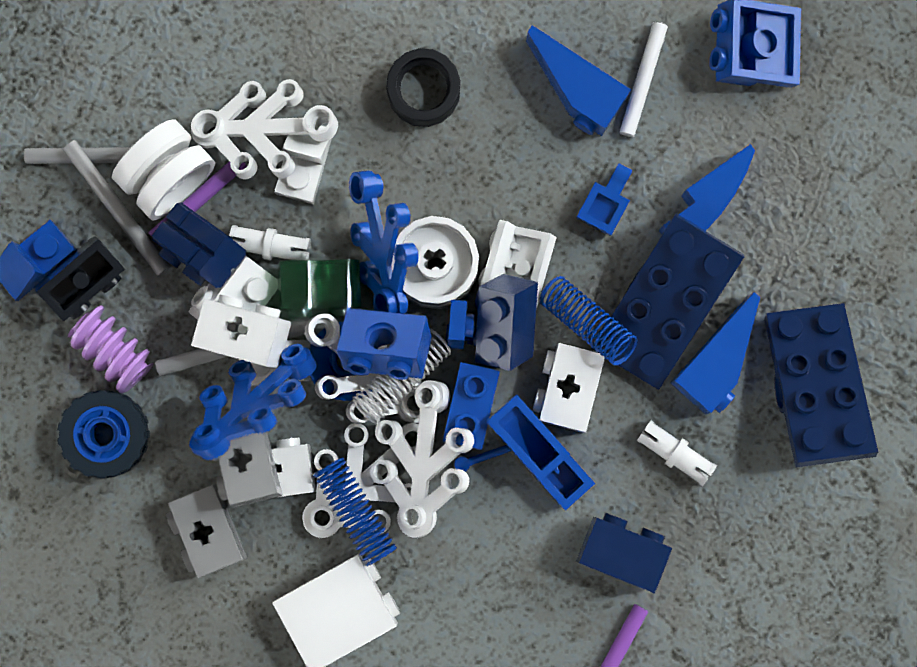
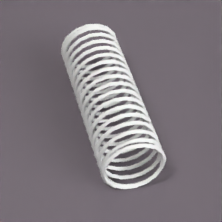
M430 329V332L444 343L449 353L432 337L430 347L441 360L436 358L430 351L428 352L436 364L427 357V362L431 368L425 365L427 372L424 371L422 380L425 379V375H430V371H434V366H439L438 362L442 363L443 358H448L451 355V349L446 341L432 329ZM379 374V376L374 377V380L370 381V384L365 385V389H361V393H357L353 397V403L369 421L379 424L380 418H385L384 413L389 414V409H394L393 404L398 405V400L403 401L402 396L407 397V392H412V388H416V383L420 384L421 380L409 377L413 385L407 380H402L409 388L407 389L398 379L391 378L388 375H384L385 378H383ZM389 378H391V379L403 390L404 393H402V392L392 383V381H391ZM385 382H386L392 389H394V391L398 394V396H396V395L389 389V387L385 384ZM381 387L390 394L394 401L385 394ZM377 392L386 399L390 406L377 394ZM374 398H376L381 403L385 410L374 400ZM369 402H371V403L377 408V410H378L381 414H379V413L370 405Z

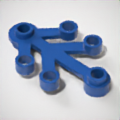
M370 170L353 172L349 179V192L356 204L365 203L369 221L353 223L350 229L352 243L356 247L359 246L370 259L369 261L360 262L358 267L359 279L362 284L367 285L374 293V311L405 314L408 310V300L403 292L407 268L415 267L419 260L418 249L414 243L396 245L399 228L407 227L410 223L409 208L405 203L389 204L386 208L385 229H383L377 200L383 194L381 176L374 174ZM394 255L395 264L392 272L391 264Z
M293 344L285 348L281 353V365L252 391L251 384L256 377V372L251 362L240 360L234 363L228 371L234 382L231 410L222 418L221 411L227 404L228 398L221 386L213 385L203 390L199 399L205 408L203 424L195 429L189 441V446L193 453L199 455L204 460H213L222 456L229 449L230 440L254 433L263 434L273 429L277 423V419L272 412L273 409L298 405L306 397V392L299 380L308 377L316 369L317 364L310 350L301 344ZM279 386L276 394L269 395ZM248 417L247 421L240 422L243 418Z

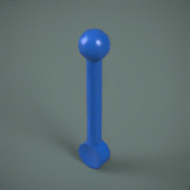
M507 445L470 458L459 457L455 460L454 466L455 469H461L466 472L471 465L511 452Z

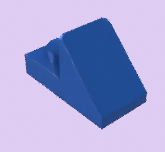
M49 220L20 245L13 241L8 244L0 256V283L18 302L77 249L52 220Z

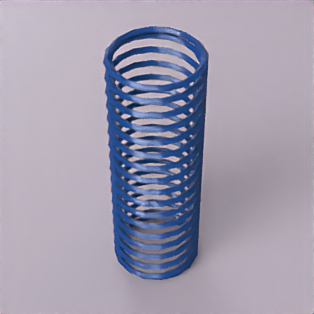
M563 276L556 277L543 289L540 295V304L546 307L556 318H559L574 333H577L587 344L595 348L596 352H599L601 356L609 360L612 365L622 364L631 356L637 346V337L633 336L632 332H628L627 328H623V325L619 324L618 321H614V318L610 317L609 313H605V310L601 309L600 306H596L595 302H592L590 298L583 295L582 291H579L573 284H570L569 280H566ZM563 279L550 291L546 303H544L545 294L551 285L557 280ZM563 283L562 288L559 289V291L555 294L553 299L549 302L552 293L558 286H560ZM566 288L564 294L556 302H554ZM571 291L568 298L559 306L561 300ZM575 295L572 302L563 309L566 303ZM579 299L576 306L568 313L571 306ZM584 303L581 309L572 317L576 309ZM588 307L586 312L577 320L581 312ZM592 311L590 316L582 323L587 314ZM596 315L592 323L587 326L589 321ZM601 318L597 326L594 329H592L594 324ZM603 323H605V325L602 327V329L596 334V332H597V330L600 328V326H601ZM609 327L607 332L601 337L602 333ZM614 330L612 335L606 340L608 335ZM618 335V337L614 340V342L611 343V341L615 338V336ZM623 338L620 344L615 348L617 343ZM632 338H634L635 341L631 349L622 358L613 361L614 358L621 355L627 349ZM627 340H629L628 343L625 345V347H624L618 354H616V352L619 350V348H620Z
M342 457L313 474V477L321 476L316 483L325 481L319 487L320 489L328 487L323 491V494L332 492L326 497V500L336 497L329 503L331 506L339 503L332 511L343 508L336 514L337 517L349 512L339 520V522L350 519L342 527L346 528L356 523L346 530V533L360 528L350 535L349 539H353L366 532L353 541L352 544L355 545L367 539L357 546L355 550L373 543L361 551L359 555L362 556L377 548L364 557L362 561H366L383 552L366 563L365 566H369L396 550L397 546H395L396 544L387 546L392 542V538L384 540L389 536V533L380 535L385 531L386 527L376 530L382 525L381 521L373 524L379 519V516L369 519L376 513L375 510L363 515L373 506L368 505L362 508L369 503V499L358 503L366 494L352 499L362 492L363 489L360 488L348 494L359 486V483H355L345 488L354 482L356 477L341 483L350 477L353 472L335 479L347 471L350 466H346L331 474L346 464Z

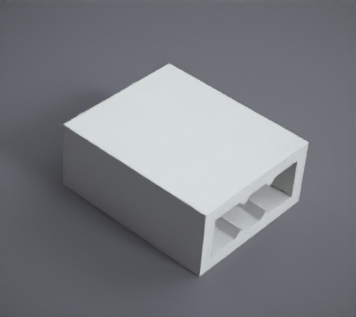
M357 554L272 602L307 667H325L397 627L398 622L395 616L399 615L400 611L391 594L382 595L375 581L381 579V576L374 563L365 566L366 563L371 561V558L362 561V556Z

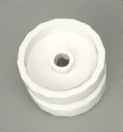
M176 119L168 120L145 134L120 159L112 174V179L128 195L139 193L136 204L152 221L166 216L176 203L183 202L194 193L208 178L216 163L200 145L189 147L191 136Z
M430 216L415 220L401 231L396 245L414 243L419 254L418 264L415 267L407 268L403 292L408 300L424 308L441 309L451 306V300H461L468 295L476 281L479 254L475 240L464 226L450 218ZM393 255L392 264H391L392 270H393L394 264H395L394 255ZM432 258L440 259L443 264L442 269L435 266L429 270V260Z

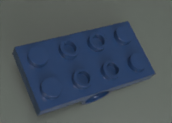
M675 213L611 315L614 321H618L619 324L623 325V328H627L628 332H632L633 336H636L638 339L637 346L631 356L622 364H619V366L659 390L745 255ZM609 327L602 333L601 337L607 332ZM614 330L608 335L606 340L612 335ZM618 335L615 336V338L611 341V343L614 342V340L618 337ZM623 338L617 343L615 348L620 344ZM632 338L627 349L621 355L614 358L613 361L619 360L631 349L635 341L634 338ZM627 340V341L619 348V350L616 352V354H618V353L625 347V345L628 343L629 340Z
M845 304L766 313L764 321L776 373L774 378L775 396L779 411L785 415L795 468L876 457L878 447Z

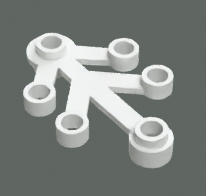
M291 79L284 80L278 85L277 91L266 100V92L262 86L256 81H249L241 87L240 93L221 110H203L196 114L191 122V136L203 148L217 147L230 161L233 172L241 179H249L257 172L258 166L256 161L249 153L240 152L228 138L245 137L268 161V167L278 178H286L293 173L295 163L287 152L280 151L266 136L309 134L316 141H327L336 134L338 121L333 112L323 105L310 108L304 115V118L270 119L284 106L293 107L298 105L303 99L302 89L296 81ZM295 89L293 95L285 97L289 90ZM258 91L255 97L248 98L251 92ZM247 106L257 108L246 119L234 120ZM328 123L325 128L318 130L322 124ZM215 127L211 133L207 134L211 128ZM287 160L284 167L276 169L280 161ZM249 161L245 169L239 170L243 162Z
M319 314L310 318L305 326L307 340L316 347L327 346L338 354L337 346L340 338L338 321L329 314ZM317 324H322L326 329V335L322 339L318 338L314 333V328ZM383 345L378 349H385L387 345ZM370 373L365 376L354 375L340 378L333 375L322 376L315 383V392L322 399H334L341 393L365 389V385L370 384V381L374 380V377L379 376V374ZM389 378V379L392 381V383H393L402 393H404L403 390H402L391 378ZM409 378L406 379L409 383L413 385ZM326 380H330L334 384V391L331 395L325 394L322 389V385ZM385 382V384L389 387V389H390L396 396H398V394L394 391V389H392V388ZM416 383V388H412V392H407V397L402 396L403 401L398 400V405L393 404L394 409H389V414L384 413V415L398 414L406 422L419 423L420 408L417 407L414 411L410 410L407 401L410 396L415 397V391L420 384ZM429 390L426 394L427 403L432 400V394ZM353 401L348 404L346 415L351 422L365 423L369 421L365 416L359 419L354 415L355 404ZM378 401L377 403L385 410V408ZM370 403V405H371L379 414H381V413L377 410V408H376L372 403Z
M433 380L422 382L415 391V401L420 408L416 452L413 451L404 438L402 427L398 422L383 420L375 429L376 439L382 444H389L411 476V493L399 479L398 468L394 462L378 460L373 463L370 470L372 480L377 484H384L400 507L397 514L400 529L407 536L414 538L429 534L437 521L436 511L455 494L466 491L469 486V477L465 471L461 469H448L441 477V486L428 495L429 481L460 453L470 451L474 444L473 434L469 430L453 428L446 436V444L433 454L437 413L446 410L451 400L449 388L444 383ZM430 389L433 396L432 400L427 403L426 394ZM391 426L392 436L387 439L385 432L387 427ZM461 433L464 437V443L459 448L456 445V438ZM383 466H386L388 469L385 479L381 476ZM457 474L459 484L456 488H453L451 479ZM414 510H416L418 513V521L416 522V524H413L412 514Z
M360 423L349 425L344 433L345 440L348 443L347 466H350L346 474L349 472H353V474L346 481L353 477H356V480L345 488L355 483H359V486L348 494L362 488V492L352 499L366 494L362 500L396 502L385 486L373 485L375 482L370 475L373 464L362 472L364 444H366L369 438L367 428ZM409 423L402 427L404 438L408 432L415 431L418 433L419 424ZM353 428H361L364 432L363 440L359 443L352 442L349 438L350 431ZM416 446L411 447L416 452ZM391 448L376 460H388L395 464L400 461ZM324 449L316 454L314 465L318 471L323 469L319 464V459L323 454H330L334 461L339 459L334 451ZM386 466L382 467L381 476L388 472ZM325 481L317 483L316 499L310 502L303 512L304 527L311 535L318 538L332 536L350 520L339 522L349 512L337 517L336 514L343 508L332 511L339 503L332 506L329 505L336 497L326 500V497L332 492L323 494V491L328 487L319 488ZM406 483L404 485L406 488H411L412 483ZM319 510L328 512L330 520L327 525L321 526L315 521V515ZM375 510V514H382L386 518V529L384 531L386 532L390 527L391 518L386 511Z

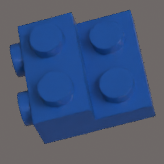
M727 0L717 5V9L712 13L710 20L711 30L717 33V44L712 50L709 59L711 70L716 71V82L744 86L760 83L789 88L800 85L801 8L754 0Z

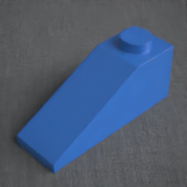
M532 25L528 30L526 42L568 114L575 119L573 121L574 125L589 135H593L596 132L602 136L626 101L631 89Z
M755 292L743 300L670 382L704 414L712 413L714 409L718 413L722 412L735 397L731 390L737 385L760 301V296Z

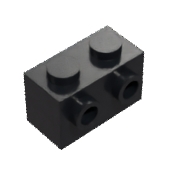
M93 236L35 285L34 289L63 322L70 316L74 320L91 306L89 300L100 290L106 293L122 279L119 274L125 268L96 236Z

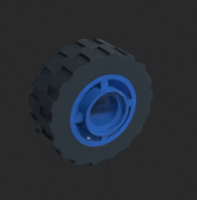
M99 390L85 393L84 396L76 398L71 402L72 405L64 410L62 421L58 423L59 438H57L58 446H61V454L64 460L67 459L75 471L78 470L83 473L82 475L105 479L130 471L132 467L142 460L141 457L147 451L148 438H150V431H148L147 425L149 422L142 412L143 409L131 400L132 398L114 391ZM101 423L109 424L114 431L113 440L106 446L100 445L94 436L96 427Z

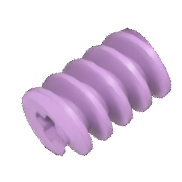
M100 305L85 314L70 330L68 337H72L71 346L77 350L84 347L82 357L88 361L96 358L93 363L95 370L103 371L107 369L105 379L111 383L119 379L116 390L122 394L133 388L151 370L154 363L149 365L145 363L150 353L148 349L137 354L133 352L138 343L136 338L126 343L122 341L127 332L125 327L115 332L111 330L116 320L114 316L104 321L99 319L105 309Z

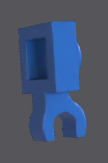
M619 163L606 187L595 182L576 219L611 237L630 200L621 196L620 193L633 170Z
M451 300L450 322L446 325L445 341L452 349H464V341L473 345V336L476 330L474 314L467 313V301Z

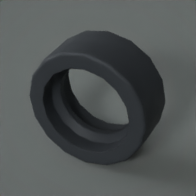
M418 48L405 52L393 63L387 75L386 91L392 110L401 120L413 126L430 127L442 123L453 114L460 98L461 80L456 66L446 55L434 49ZM421 65L437 69L444 76L447 84L446 95L443 101L435 108L429 110H417L409 106L403 99L400 91L401 81L405 74L412 68Z

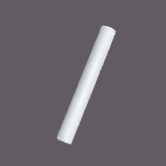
M653 22L619 131L624 136H635L668 28L665 24Z

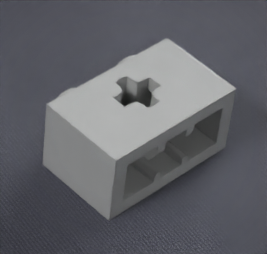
M248 417L243 418L240 422L247 421ZM268 432L263 434L254 433L230 440L229 449L222 456L213 459V461L219 460L222 476L216 477L222 501L228 499L230 506L237 508L283 496ZM241 452L252 458L251 462L246 463L247 471L245 472L234 466V462L240 460L239 453Z
M217 484L168 503L171 512L166 513V517L173 534L181 535L186 548L181 550V555L189 573L195 571L197 578H200L248 558L225 500L222 501ZM199 522H202L204 526H212L213 533L208 535L210 543H207L205 538L198 539L196 537V532L201 529Z

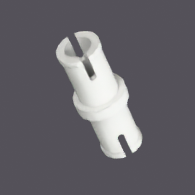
M232 225L229 236L245 239V241L233 240L243 247L246 252L260 254L263 259L272 260L273 257L300 261L305 264L308 261L310 252L294 250V248L310 249V238L305 239L277 234V230L268 228L265 232Z
M651 420L645 428L646 432L643 431L637 442H641L666 460L665 465L668 467H677L697 481L699 485L704 486L708 481L709 476L707 474L711 476L717 465L687 446L689 444L688 441L683 438L679 441ZM696 467H699L700 469H702V470H703L704 472H706L707 474L703 473L701 470H699V469L696 468Z

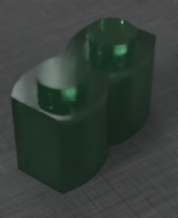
M288 260L278 263L279 310H281L280 312H288L289 319L312 318V311H328V314L334 318H345L347 308H361L360 260Z

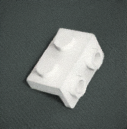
M499 220L497 229L490 238V253L486 267L480 273L479 286L502 274L538 282V305L557 237L551 233L517 227L508 221Z
M245 256L236 269L231 270L232 274L221 288H215L209 283L207 287L203 286L196 292L191 301L192 307L189 313L198 320L204 298L218 302L220 294L243 300L241 308L255 312L257 304L266 306L282 282ZM239 324L237 332L245 334L248 327Z

